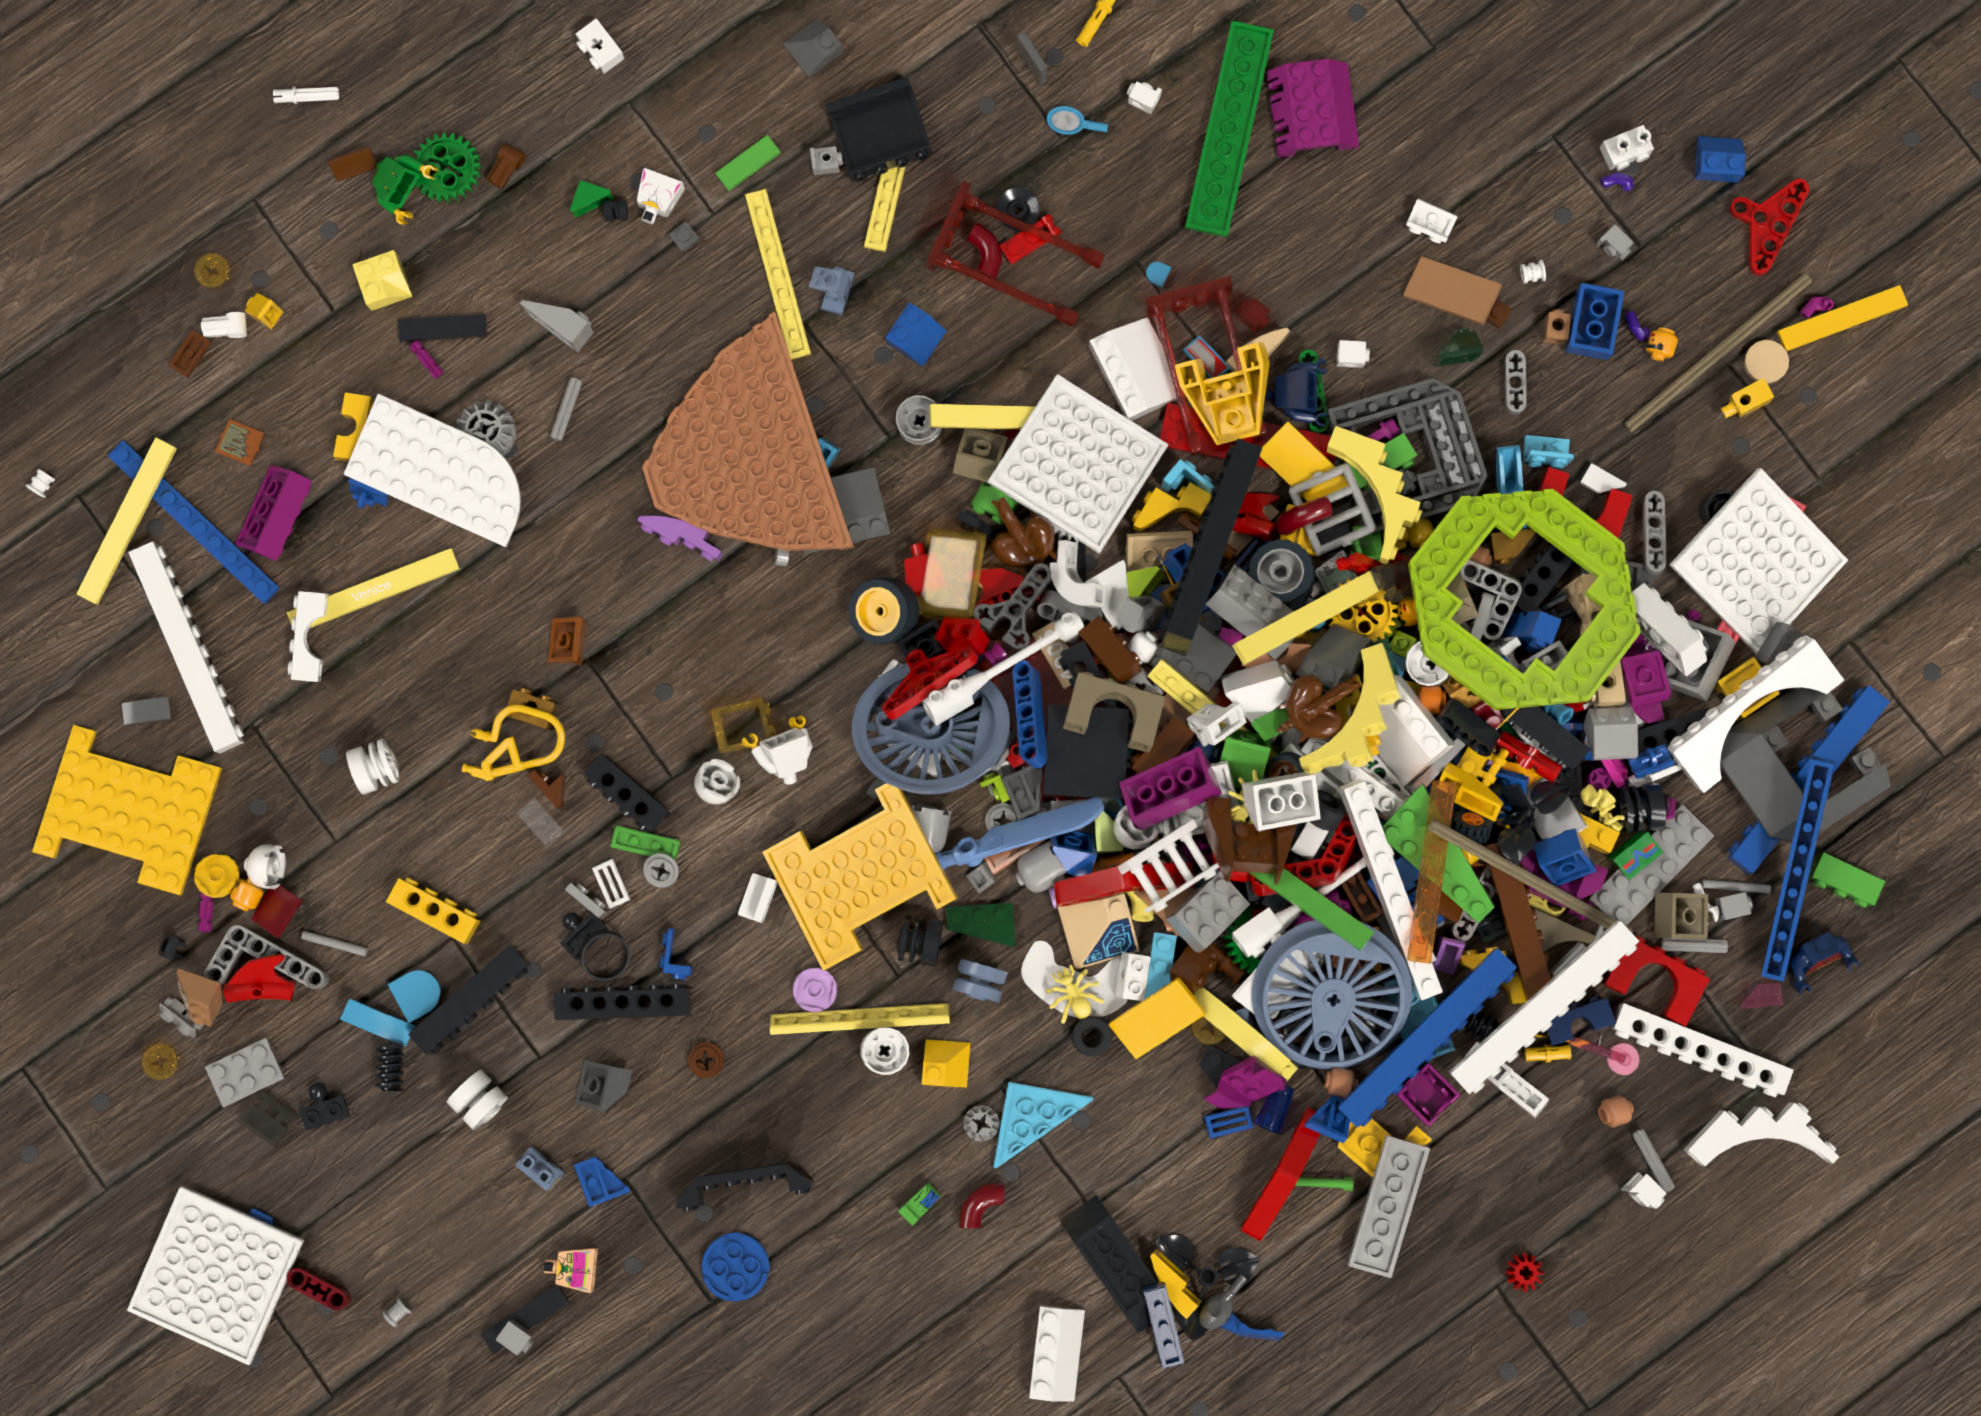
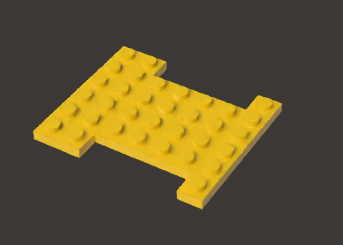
M73 725L32 852L56 859L62 838L144 861L137 883L182 895L222 768L178 756L172 776L157 773L90 753L97 732Z
M887 783L875 789L885 810L815 849H811L802 831H799L762 852L823 971L863 950L853 931L855 928L927 890L936 909L958 899L902 789Z

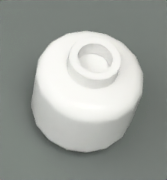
M1139 631L1128 643L1127 649L1129 652L1134 651L1141 660L1138 664L1150 663L1156 655L1154 652L1159 647L1157 642L1159 638L1151 631L1146 633Z

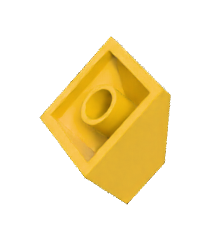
M926 1039L922 1085L967 1088L970 1043Z

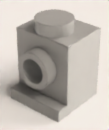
M836 146L819 149L810 148L814 175L840 172L839 165H843L842 153L837 152ZM823 157H831L829 161L823 160Z
M1615 224L1599 239L1596 246L1599 248L1602 245L1607 255L1615 257L1617 260L1620 258L1623 261L1632 252L1629 248L1634 242Z

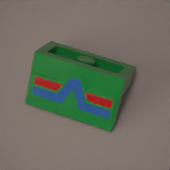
M1641 830L1609 854L1607 859L1611 864L1618 866L1625 877L1630 880L1664 852L1648 831Z

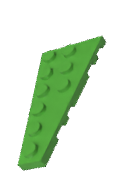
M1422 783L1382 826L1387 843L1474 920L1480 923L1494 908V904L1473 871L1470 862L1466 859L1462 849L1428 830V825L1432 820H1437L1447 827L1449 826Z

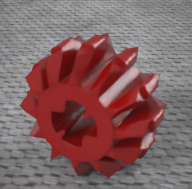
M1522 1253L1520 1260L1519 1256L1515 1254L1513 1258L1516 1263L1507 1262L1512 1267V1270H1505V1274L1512 1275L1507 1279V1282H1515L1513 1288L1516 1290L1522 1286V1291L1527 1292L1528 1285L1532 1290H1535L1534 1281L1542 1283V1280L1537 1278L1538 1275H1544L1543 1270H1537L1542 1266V1262H1535L1536 1256L1531 1255L1528 1259L1527 1253ZM1523 1267L1530 1271L1529 1275L1526 1274V1278L1520 1274V1270H1524Z

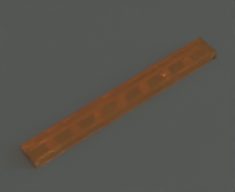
M1432 780L1407 961L1431 964L1448 841L1429 831L1428 825L1432 820H1437L1450 828L1456 783Z

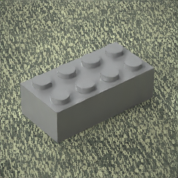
M1235 564L1219 580L1206 602L1209 608L1246 637L1294 612ZM1293 639L1269 651L1267 654L1276 660L1291 645Z

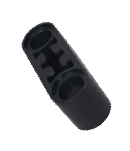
M1454 699L1447 701L1437 718L1438 723L1477 754L1484 757H1489L1498 744L1496 742L1497 739L1501 738L1500 733L1461 702Z

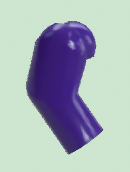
M1620 172L1600 178L1603 188L1619 184L1622 185L1624 191H1630L1634 187L1632 183L1634 181L1633 178Z
M1627 312L1624 317L1629 329L1637 340L1644 341V339H1649L1651 333L1649 328L1644 327L1642 329L1635 312Z

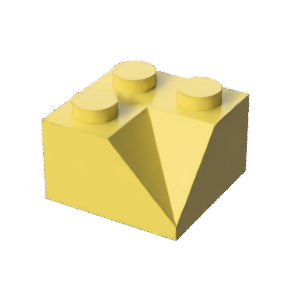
M394 250L352 264L365 303L371 311L413 297L400 258Z

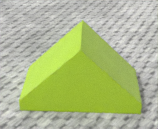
M1157 566L1126 572L1129 597L1151 595L1165 574Z

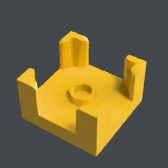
M1753 657L1719 679L1714 689L1717 693L1722 692L1725 697L1735 693L1740 689L1743 682L1752 679L1758 674L1761 666ZM1777 690L1759 698L1750 704L1736 720L1739 721L1780 693Z

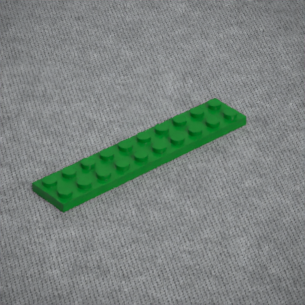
M1236 21L1231 22L1185 229L1225 238L1228 237L1273 37V29Z

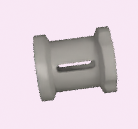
M401 1297L396 1299L397 1302L388 1311L384 1310L382 1312L384 1318L393 1327H397L399 1325L398 1322L406 1314L413 1312L410 1305Z

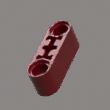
M306 1267L292 1269L287 1275V1283L291 1288L332 1310L343 1309L351 1302V1294L347 1289ZM297 1272H301L304 1275L302 1284L297 1283L295 1280ZM321 1284V1289L324 1291L317 1293L318 1288L313 1285ZM336 1293H340L343 1296L344 1301L342 1305L335 1303L334 1296Z

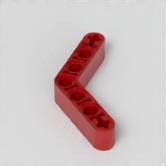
M1347 811L1321 859L1285 864L1284 869L1311 888L1334 884L1358 842ZM1346 831H1350L1353 833V835L1345 836L1343 835V833ZM1335 850H1341L1344 853L1341 855H1335L1333 852ZM1329 868L1334 872L1326 874L1323 870ZM1304 872H1308L1311 874V876L1308 878H1304L1301 876V874ZM1251 875V889L1255 895L1267 896L1278 894L1264 883L1260 884L1259 880Z
M1185 862L1191 874L1195 877L1193 863ZM1162 863L1177 888L1186 883L1175 863ZM1142 864V869L1154 889L1168 890L1153 865ZM1118 866L1054 883L1056 905L1058 907L1072 906L1123 892L1145 891L1134 873L1132 874L1129 870L1122 875ZM1194 883L1193 885L1189 886L1188 888L1195 887V886H1196V883Z
M1307 1107L1276 1170L1241 1226L1240 1231L1259 1242L1263 1239L1295 1187L1320 1136V1133L1304 1127L1305 1123L1317 1112L1310 1107Z

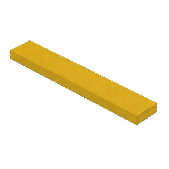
M1899 285L1777 331V335L1783 348L1786 351H1790L1907 307L1908 303Z

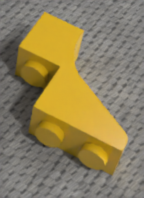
M1190 482L1187 487L1182 486L1177 495L1178 501L1160 489L1155 488L1153 493L1149 491L1144 498L1143 503L1146 505L1143 510L1140 511L1138 509L1132 518V521L1135 522L1133 529L1139 532L1143 531L1175 512L1186 511L1201 517L1208 506L1211 494Z
M1499 947L1485 948L1486 953L1477 954V949L1463 951L1464 955L1460 957L1459 964L1473 970L1493 949H1499ZM1514 972L1515 976L1508 983L1503 981L1501 984L1507 992L1509 1004L1526 1003L1519 974Z

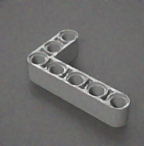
M1469 558L1460 570L1463 579L1497 594L1483 634L1487 639H1498L1502 635L1520 597L1522 585L1518 579ZM1467 565H1474L1477 568V573L1473 576L1467 575L1464 571ZM1494 574L1498 581L1494 585H1489L1485 582L1486 575ZM1509 583H1515L1518 586V591L1514 594H1509L1506 592L1505 586ZM1504 603L1508 606L1509 610L1505 614H1499L1496 611V606ZM1494 623L1498 625L1499 631L1496 634H1490L1486 627Z
M234 925L227 931L204 973L205 978L216 981L213 973L216 969H219L221 971V978L216 982L223 985L231 977L244 952L260 958L274 955L277 951H280L285 955V959L274 967L277 970L314 989L325 987L329 981L328 973L325 970L254 930L241 925ZM241 929L244 932V938L241 941H237L235 935ZM261 940L263 949L257 952L255 950V943ZM228 949L233 953L232 959L229 961L224 957ZM296 962H300L302 965V969L298 974L293 971V965ZM318 972L321 976V981L315 985L312 977Z

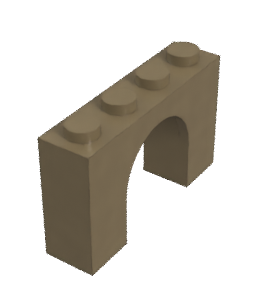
M1078 672L1063 729L1084 735L1088 727L1092 708L1102 700H1118L1124 703L1133 715V728L1128 747L1150 753L1165 697L1156 691L1150 690L1146 692L1139 690L1135 685L1127 684L1125 686L1118 684L1117 681L1110 678L1100 679L1089 672Z

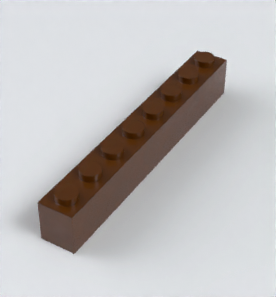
M1497 842L1484 845L1485 848L1507 859L1500 851ZM1488 864L1527 1002L1554 977L1553 973L1548 971L1547 964H1550L1548 953L1543 951L1541 943L1544 942L1540 929L1537 930L1535 921L1538 920L1534 907H1530L1528 900L1532 898L1528 885L1524 886L1523 882Z

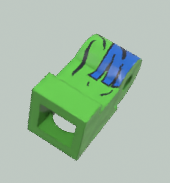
M927 1183L898 1212L913 1226L929 1210L941 1194L930 1183Z

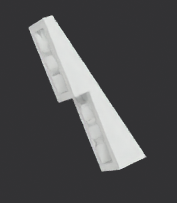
M1478 1042L1474 1044L1466 1056L1479 1045ZM1502 1064L1500 1066L1502 1070L1493 1078L1489 1076L1487 1080L1536 1118L1547 1105L1549 1099L1515 1073L1508 1065Z

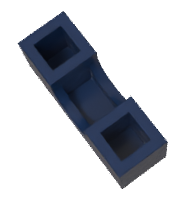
M1599 995L1586 999L1587 1004L1579 1006L1578 1003L1569 1005L1570 1009L1563 1016L1558 1017L1557 1015L1552 1019L1551 1022L1553 1024L1544 1032L1548 1044L1554 1046L1573 1039L1571 1024L1578 1017L1588 1022L1591 1031L1616 1024L1607 998L1600 999Z

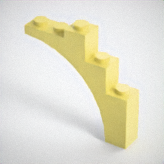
M1335 426L1327 452L1355 468L1368 482L1376 495L1384 522V544L1379 563L1388 565L1389 560H1394L1397 554L1398 547H1395L1397 539L1402 540L1406 527L1412 528L1413 522H1419L1422 510H1419L1421 502L1399 495L1405 481H1402L1403 473L1382 466L1388 453L1384 451L1386 444Z
M1383 643L1361 650L1364 664V682L1354 713L1343 729L1328 743L1316 751L1299 758L1305 772L1316 774L1326 767L1339 766L1347 760L1351 767H1362L1368 762L1373 761L1366 736H1375L1387 729L1380 705H1389L1401 698Z

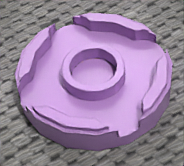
M809 968L796 977L793 985V996L802 1009L810 1012H820L828 1009L834 1003L837 996V984L834 977L828 971H823L821 968Z

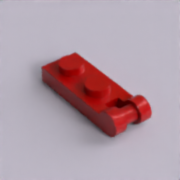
M1051 214L1044 216L1028 229L1000 245L1001 251L1010 265L1015 264L1062 233L1060 228L1056 227L1053 223L1054 219ZM1044 227L1049 231L1045 235L1041 232V229Z
M1358 552L1350 554L1349 557L1343 556L1336 560L1340 571L1349 570L1361 576L1371 570L1377 580L1380 579V576L1389 574L1388 565L1379 563L1377 560Z

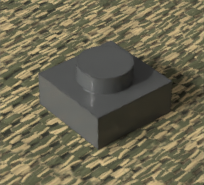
M686 221L669 233L670 238L682 253L700 241Z

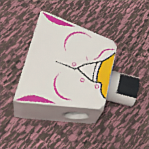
M644 168L637 197L638 206L645 209L641 220L654 224L657 214L668 217L684 192L683 182Z

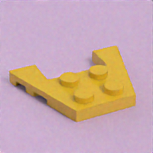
M1373 1119L1364 1127L1360 1125L1358 1128L1350 1122L1347 1140L1344 1143L1338 1142L1337 1147L1373 1177L1385 1135H1391ZM1415 1126L1404 1140L1426 1145L1432 1139Z

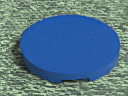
M728 1233L720 1236L709 1245L702 1259V1274L705 1284L713 1294L727 1301H742L751 1298L762 1289L769 1275L770 1263L765 1248L757 1239L744 1233Z

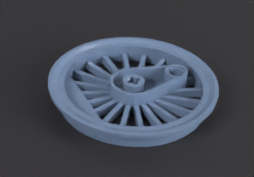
M907 663L893 668L877 678L865 690L856 705L852 719V737L856 752L861 761L880 780L912 793H947L972 783L985 774L1000 758L1009 737L1010 717L1003 695L990 679L972 695L973 701L978 697L982 700L981 706L957 716L959 714L957 713L935 726L924 711L923 706L919 707V705H916L894 720H890L882 711V708H879L911 671ZM976 669L968 670L967 677L980 672ZM874 714L877 715L875 718L876 723L870 722ZM980 715L979 721L963 723ZM977 729V733L963 732ZM868 730L877 731L879 737L868 739ZM963 740L975 741V744L973 745ZM896 744L876 754L871 749L872 746ZM955 746L972 752V760ZM906 749L887 766L880 761ZM947 750L967 765L969 769L960 773ZM916 752L902 775L894 772L898 766ZM925 753L920 779L910 778L909 776L919 759ZM938 753L942 754L954 776L943 778ZM930 754L934 756L938 778L936 780H926Z
M1311 920L1285 932L1265 952L1258 964L1253 979V1010L1257 1023L1266 1039L1286 1057L1297 1063L1314 1068H1347L1375 1057L1385 1050L1398 1036L1407 1020L1411 1007V976L1399 949L1387 936L1376 928L1361 922L1374 931V935L1360 952L1316 920ZM1302 950L1307 952L1319 975L1317 978L1292 954L1293 951ZM1313 952L1325 954L1326 973H1323ZM1330 955L1339 956L1336 972H1332ZM1288 958L1312 981V984L1278 967ZM1344 958H1352L1344 974H1341ZM1359 959L1368 961L1360 970H1358L1350 979H1348L1351 973L1353 972L1355 966L1357 965ZM1378 962L1390 964V968L1356 983ZM1274 974H1277L1309 991L1270 985ZM1395 974L1397 982L1395 986L1358 991ZM1268 992L1305 997L1307 999L1268 1004ZM1397 993L1396 1004L1358 999ZM1307 1006L1273 1022L1269 1011ZM1358 1006L1394 1011L1391 1020L1386 1021ZM1352 1012L1385 1027V1029L1376 1036ZM1311 1013L1286 1037L1278 1030V1028ZM1349 1019L1372 1040L1369 1044L1361 1048L1348 1022ZM1311 1024L1312 1030L1301 1048L1291 1043ZM1346 1028L1356 1050L1344 1054L1341 1035ZM1322 1036L1330 1037L1325 1042L1319 1040ZM1312 1041L1319 1054L1307 1051ZM1337 1045L1338 1055H1325V1053L1332 1052Z

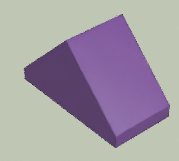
M1439 936L1435 953L1437 960L1433 962L1434 970L1454 975L1465 947V942Z

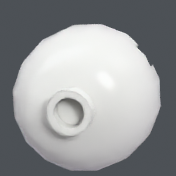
M712 759L710 762L703 763L694 778L695 790L698 796L709 804H724L738 792L740 788L739 775L736 777L733 772L734 768L729 763L719 759Z
M1124 806L1119 811L1113 826L1119 843L1129 849H1143L1149 846L1159 833V823L1143 830L1137 827L1131 821L1127 806Z
M270 844L258 846L246 858L244 869L254 885L266 889H276L279 887L280 884L277 881L279 878H283L286 866L285 853H280L281 846Z

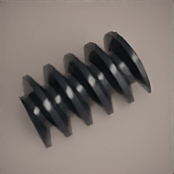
M1484 1012L1479 1015L1471 1014L1464 1031L1467 1034L1472 1030V1039L1480 1036L1479 1044L1501 1025V1023L1497 1022L1492 1026L1493 1018L1489 1017L1485 1020L1486 1013Z
M381 1046L376 1048V1051L382 1053L381 1056L376 1057L377 1061L382 1062L381 1065L375 1066V1069L382 1071V1073L375 1075V1078L381 1080L380 1083L375 1084L376 1088L381 1089V1091H404V1089L397 1087V1085L404 1083L403 1079L398 1078L399 1075L404 1074V1071L398 1069V1067L404 1065L405 1062L398 1060V1058L405 1056V1053L398 1051V1049L405 1046Z

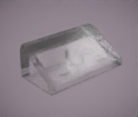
M533 799L516 812L546 846H549L564 832L536 799Z

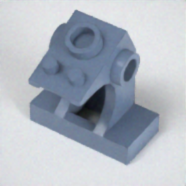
M815 266L809 288L825 292L821 310L843 315L855 276L853 272L839 267L827 269Z

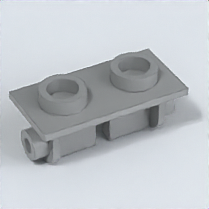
M168 997L164 1002L166 1006L160 1003V1016L166 1022L170 1023L172 1021L177 1025V1029L183 1035H190L195 1039L196 1029L201 1030L204 1025L194 1023L189 1018L188 1013L184 1016L182 1013L186 1008L176 998Z

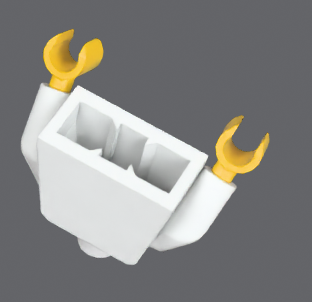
M802 715L797 716L798 724L795 717L789 719V725L793 729L761 741L760 746L757 745L758 738L755 734H749L752 744L748 743L745 737L742 738V744L745 747L752 748L751 753L757 762L768 773L783 778L785 784H793L797 781L796 772L806 769L807 759L812 750L811 739L807 729L803 727L806 719Z

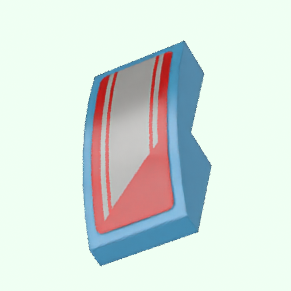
M1200 336L1183 349L1184 354L1189 359H1202L1206 376L1209 379L1225 375L1231 370L1226 362Z

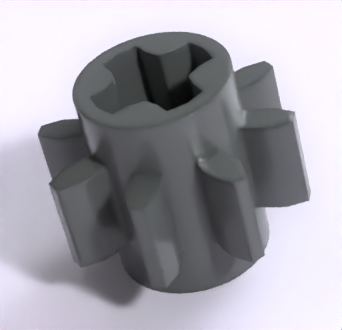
M1400 469L1398 471L1403 473L1402 481H1405L1401 495L1407 496L1415 490L1414 482L1417 478L1412 471L1409 472L1407 470L1405 472L1404 469Z

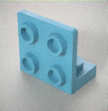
M1526 435L1524 437L1522 463H1528L1530 467H1541L1542 464L1550 465L1554 469H1563L1574 459V454H1569L1570 439Z
M1181 459L1163 479L1161 486L1166 492H1169L1171 488L1176 490L1182 483V479L1185 478L1211 495L1215 488L1212 485L1213 481L1204 474L1201 476L1195 471L1196 467L1187 460L1183 462Z

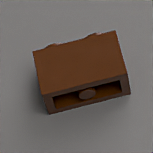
M1188 945L1169 972L1170 982L1179 977L1191 993L1195 995L1197 990L1204 986L1208 974L1212 973L1216 968L1215 950L1207 947L1201 953H1198Z

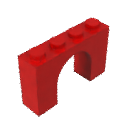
M1548 467L1545 470L1538 491L1554 489L1563 496L1570 474ZM1612 488L1608 491L1601 514L1595 521L1619 539L1633 495Z
M1634 935L1639 940L1635 945L1637 949L1629 956H1622L1618 960L1620 964L1611 972L1608 970L1601 984L1624 995L1627 993L1640 968L1649 963L1664 967L1673 979L1674 988L1672 996L1661 1016L1673 1023L1686 1027L1710 978L1705 976L1706 972L1697 967L1691 969L1685 966L1686 962L1676 956L1670 958L1665 955L1666 951L1655 945L1651 948L1645 944L1646 940Z

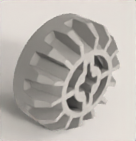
M488 400L481 403L474 402L471 407L463 409L460 419L457 418V429L489 443L503 456L511 450L515 443L517 434L515 421L511 414L500 404ZM481 414L492 415L496 420L482 419ZM478 416L479 420L474 424V428L469 429L471 420ZM485 426L488 427L487 434H483V427Z

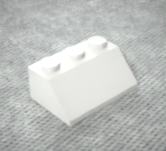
M1300 772L1242 783L1244 805L1257 831L1321 819L1315 774Z

